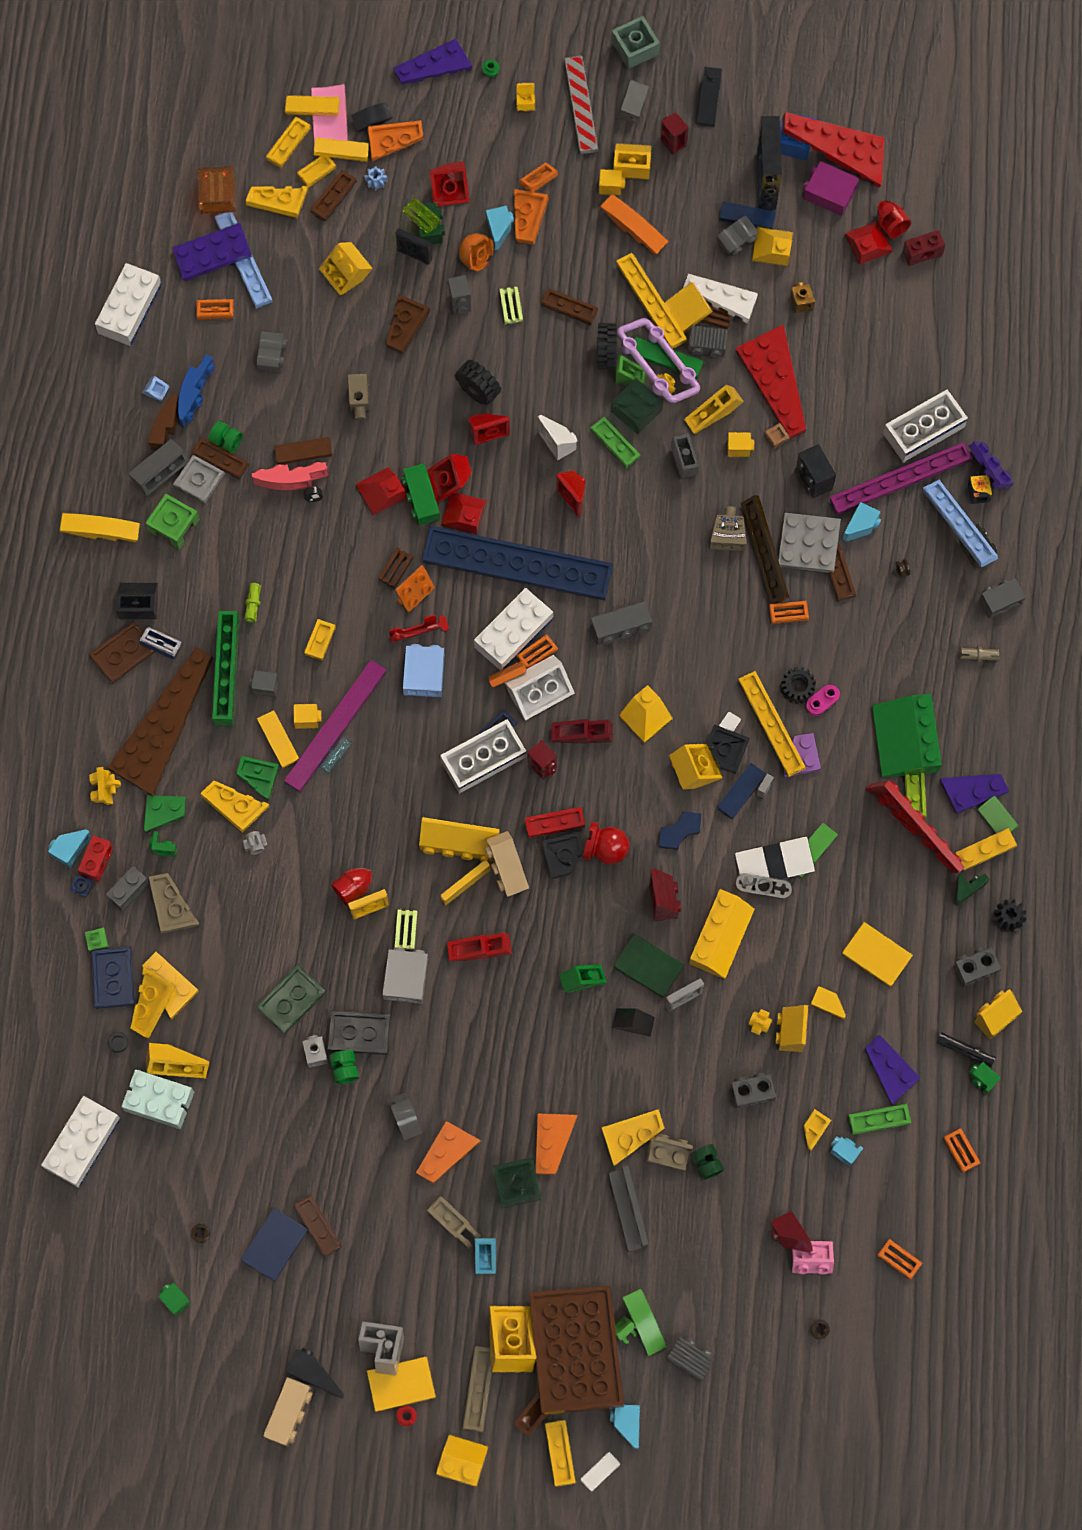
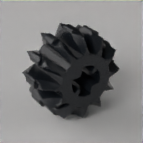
M1007 899L1004 900L1003 904L998 903V909H995L993 912L996 915L993 919L994 922H1000L997 927L1000 929L1004 926V932H1008L1009 928L1012 932H1016V928L1021 929L1023 927L1022 923L1027 920L1024 917L1027 913L1026 910H1020L1023 905L1020 903L1016 906V900H1012L1011 904ZM1008 913H1011L1012 919L1008 918Z

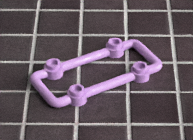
M642 318L617 329V336L622 342V352L631 354L653 382L652 389L654 394L658 396L663 395L668 402L676 403L700 391V385L695 379V371L692 368L686 367L663 338L664 331L662 328L654 326L649 319ZM643 325L646 326L649 330V340L652 343H659L681 372L680 381L684 384H690L692 388L672 396L667 390L669 387L667 381L657 377L637 351L636 341L631 337H627L624 333Z

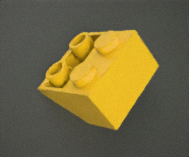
M616 144L614 170H621L622 178L649 179L651 146Z
M352 242L338 243L319 270L338 294L343 295L361 283L372 270V267Z
M1010 989L1005 993L1003 990L999 992L990 1002L991 1005L986 1003L976 1014L977 1018L974 1022L989 1040L1015 1020L1022 1012Z

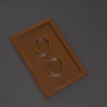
M135 621L89 654L90 658L112 684L156 652L139 644L144 632Z

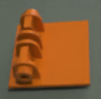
M423 565L395 589L399 597L397 602L401 606L404 605L408 613L435 588Z

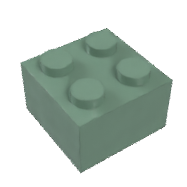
M644 16L612 30L611 42L628 69L659 55L660 42Z

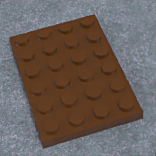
M610 1286L529 1293L541 1415L624 1407Z

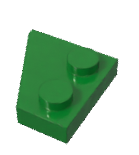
M241 756L237 776L262 797L270 801L279 764Z
M147 795L144 832L149 833L152 829L159 826L163 827L172 821L185 818L186 797L155 795L153 797Z

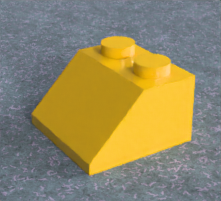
M707 744L683 745L669 755L683 789H696L723 778Z
M808 1005L783 1007L781 1013H778L777 1025H780V1033L776 1032L775 1044H779V1050L803 1052L806 1044Z
M449 1435L438 1466L437 1476L477 1488L488 1446Z

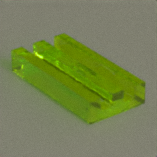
M415 197L412 199V202H408L407 206L402 208V212L427 234L441 223V219ZM412 209L417 215H419L420 218L426 221L430 225V227L424 224L418 217H416L409 210Z

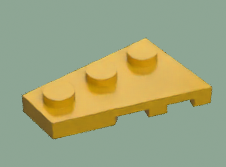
M285 186V189L251 187L246 198V205L298 218L308 193V186H302V188Z
M213 781L201 792V797L242 833L269 808L268 803H262L249 795L245 796L238 793L235 789L217 781Z
M157 952L142 965L176 985L165 1007L171 1020L199 992L195 986Z
M143 967L142 974L144 977L142 985L139 986L138 992H140L138 1004L135 1005L131 1029L149 1038L176 985L148 968Z
M659 1109L601 1128L613 1166L665 1129Z

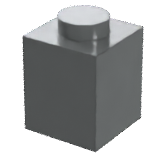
M255 670L254 676L250 677L249 688H252L254 695L276 697L279 681L277 673Z

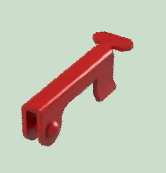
M431 615L424 617L423 624L407 629L393 628L389 631L391 642L394 643L439 629V627L446 632L449 629L446 617L441 615L437 623L436 616Z

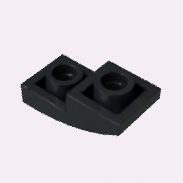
M386 102L370 106L351 115L356 130L359 133L368 129V126L382 125L393 119Z

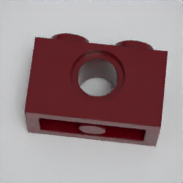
M939 230L906 240L903 254L908 265L912 266L942 256L945 243Z

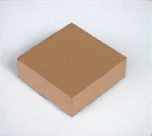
M781 423L764 432L773 448L790 440V436Z

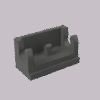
M630 80L618 113V119L635 122V118L639 119L649 86Z

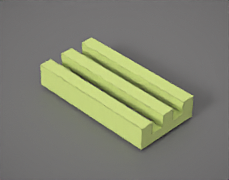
M514 287V289L507 288V290L500 289L505 324L523 322L518 287ZM512 294H515L519 318H515ZM504 295H508L512 319H508Z
M398 910L395 948L415 950L417 911ZM403 915L405 916L403 945H399L401 918ZM409 916H413L411 945H407Z

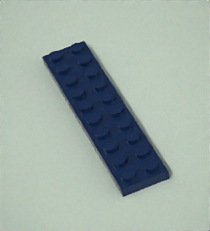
M430 526L422 562L600 600L606 599L613 569V563Z

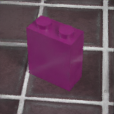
M820 161L817 167H813L810 181H806L803 186V199L843 216L858 187L859 178Z

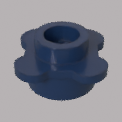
M80 875L75 876L70 887L71 893H79L83 897L87 896L92 880L90 878L85 879Z

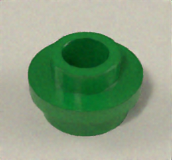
M487 60L483 63L482 71L487 77H494L499 73L500 66L497 61Z

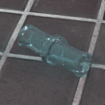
M342 736L337 745L329 750V755L320 764V768L330 773L338 760H342V755L352 745V742Z

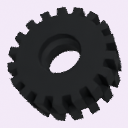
M598 323L597 369L616 370L617 323Z
M468 359L455 373V379L459 382V386L463 387V390L470 397H473L476 402L479 401L482 405H489L502 391L499 382L490 374L491 372L487 371L483 365L480 366L478 362H474V360Z

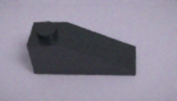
M704 68L697 119L698 125L715 127L722 76L721 68Z
M302 1348L301 1351L296 1349L286 1373L343 1399L345 1395L317 1359L313 1357V1352Z

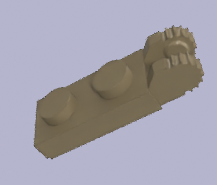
M442 1196L427 1210L435 1220L454 1238H458L468 1249L472 1245L461 1233L467 1229L472 1237H480L470 1226V1223Z

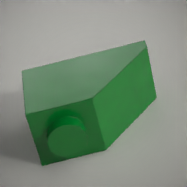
M601 964L574 966L559 974L565 993L579 992L607 983Z

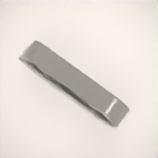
M747 873L740 874L736 879L737 888L743 892L786 898L792 892V886L787 880ZM747 877V881L753 882V878H756V890L751 889L753 885H746V888H743L739 880ZM766 880L769 882L770 887L767 891H761L758 888L760 881ZM772 881L776 882L775 886L778 887L786 884V888H789V890L785 891L784 894H780V890L774 889L775 893H771L773 888Z

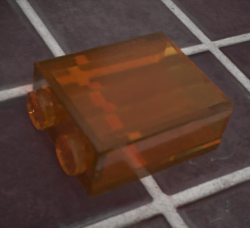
M234 166L198 169V199L201 214L237 212Z

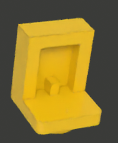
M517 83V111L535 110L534 83Z

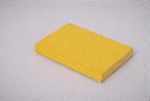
M865 922L842 952V955L890 988L913 956Z
M427 1356L399 1363L397 1375L376 1373V1369L367 1371L376 1412L436 1398Z

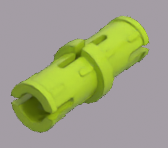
M257 583L249 584L248 598L245 600L246 613L244 620L247 622H256L261 585Z

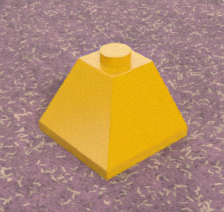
M757 227L759 233L756 236L757 240L754 245L752 261L788 266L793 232Z
M648 685L636 694L619 714V717L644 743L673 719L661 698Z

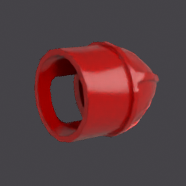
M891 201L879 202L877 206L879 226L883 228L891 239L903 235L912 223L903 208Z
M365 868L350 869L332 882L331 887L340 900L349 907L348 903L364 897L372 881V872Z

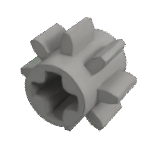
M254 831L245 835L246 840L242 842L246 852L250 851L251 855H256L265 850L264 846H267L264 834L260 835L259 831Z

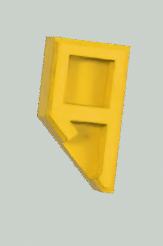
M819 986L811 1005L844 1020L846 1015L837 994Z
M814 1109L803 1126L809 1151L813 1149L831 1122L828 1117Z

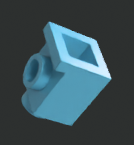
M837 1136L830 1145L833 1148L830 1153L850 1167L863 1148L859 1146L857 1149L855 1147L856 1144L852 1140Z

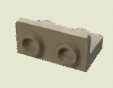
M658 1134L650 1138L646 1162L685 1171L689 1151L693 1150V1145H689L688 1141L683 1139H676L674 1141L670 1140L667 1135Z

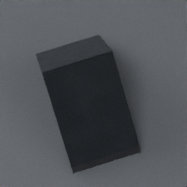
M617 1008L612 1028L651 1037L655 1017L637 1008Z

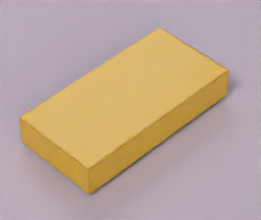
M320 156L298 171L297 176L309 188L335 170L336 164L329 157Z

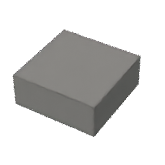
M766 775L758 788L757 796L765 797L773 783V776Z

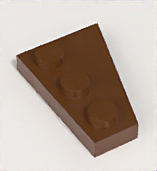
M398 294V303L394 310V319L390 326L386 345L388 348L404 354L430 313V308Z

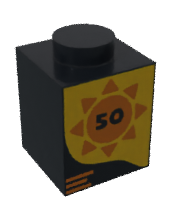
M983 474L971 476L968 482L971 504L990 502L992 490L989 477Z

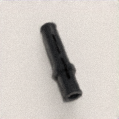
M943 1032L940 1033L936 1044H940L970 1058L972 1062H984L989 1068L992 1067L996 1056L979 1050L980 1047L970 1046Z

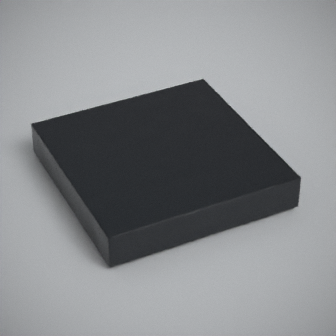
M398 228L395 233L397 251L423 263L430 264L432 261L431 242Z

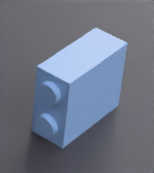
M412 644L411 646H406L403 681L404 695L442 697L444 648L438 645L422 647L419 644Z

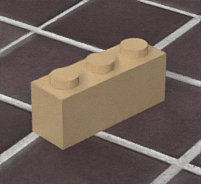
M506 831L486 839L488 846L485 849L488 857L493 859L494 863L491 866L494 874L499 876L500 880H497L500 891H504L508 897L529 889L509 832Z
M290 1378L286 1379L263 1437L287 1447L289 1443L293 1444L297 1435L295 1431L297 1423L301 1424L305 1415L303 1408L305 1404L310 1403L313 1395L310 1392L312 1389L310 1386Z

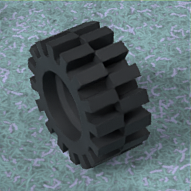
M794 667V670L789 669L788 673L784 674L781 682V693L785 695L784 698L786 700L789 698L791 703L793 701H796V704H799V702L805 703L806 700L813 696L815 691L816 679H814L813 673L810 675V671L808 669L804 671L803 667H801V670L798 667ZM800 679L805 683L806 688L801 692L794 691L791 687L792 681Z

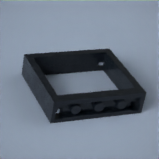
M761 116L756 151L758 208L772 211L777 208L782 176L780 116Z

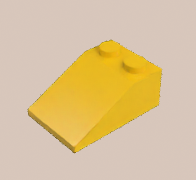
M490 1306V1359L492 1372H532L536 1361L530 1306Z

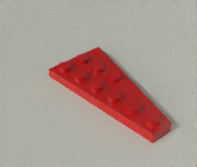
M787 112L783 115L782 132L799 142L807 143L812 146L811 149L817 152L819 150L826 154V158L845 169L855 171L860 174L859 177L872 181L874 186L879 188L882 185L884 137Z
M783 324L736 347L735 351L778 422L781 423L790 439L806 432V426Z
M887 780L871 783L865 788L868 793L873 791L878 796L877 801L882 806L891 808L892 816L912 835L915 833L922 838L921 843L926 848L934 850L935 857L952 873H959L965 868L961 863V858L949 850L948 843L936 835L937 831L935 828L923 820V814L911 806L912 802L910 799L898 791L899 787L893 781Z

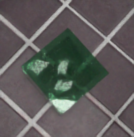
M635 378L611 402V412L635 433L639 434L663 410L664 401L640 380Z
M533 1157L493 1166L502 1209L541 1200Z

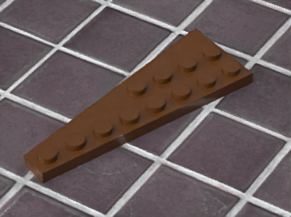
M198 647L194 649L107 767L113 773L153 797L156 794L155 791L159 781L163 778L164 769L169 764L172 750L176 747L183 731L186 717L189 711L191 712L195 696L200 691L199 687L203 677L205 678L213 660L210 654Z

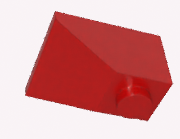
M464 161L444 164L430 171L433 202H437V207L470 202Z
M878 221L845 233V237L859 265L893 252Z
M485 413L475 414L468 418V427L475 445L510 435V419L508 416Z
M450 454L427 469L436 503H440L463 488L472 473L468 456Z
M389 468L355 484L373 515L406 499L405 489L396 474Z
M574 470L559 473L556 475V490L575 514L580 517L582 515L586 481L581 474L578 475Z
M457 492L453 493L449 497L441 526L477 535L487 500Z

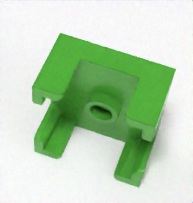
M165 494L145 524L148 532L155 536L157 535L156 532L170 539L171 544L180 550L184 544V534L192 523L195 527L200 519L196 510Z

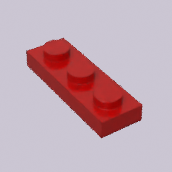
M582 807L525 818L528 838L585 827Z

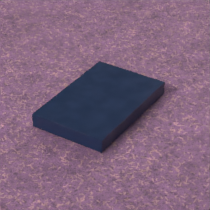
M132 948L92 950L94 1008L134 1006Z
M273 1208L244 1253L241 1261L276 1281L308 1229Z

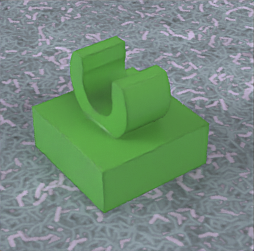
M105 928L85 932L89 952L109 948Z
M625 1316L615 1323L616 1337L620 1341L628 1344L629 1341L626 1339V1336L629 1333L637 1336V1333L634 1330L636 1326Z

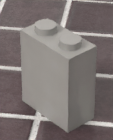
M398 947L394 948V950L389 949L383 988L384 1000L423 1004L429 959L425 951L413 950V952H408L404 948Z

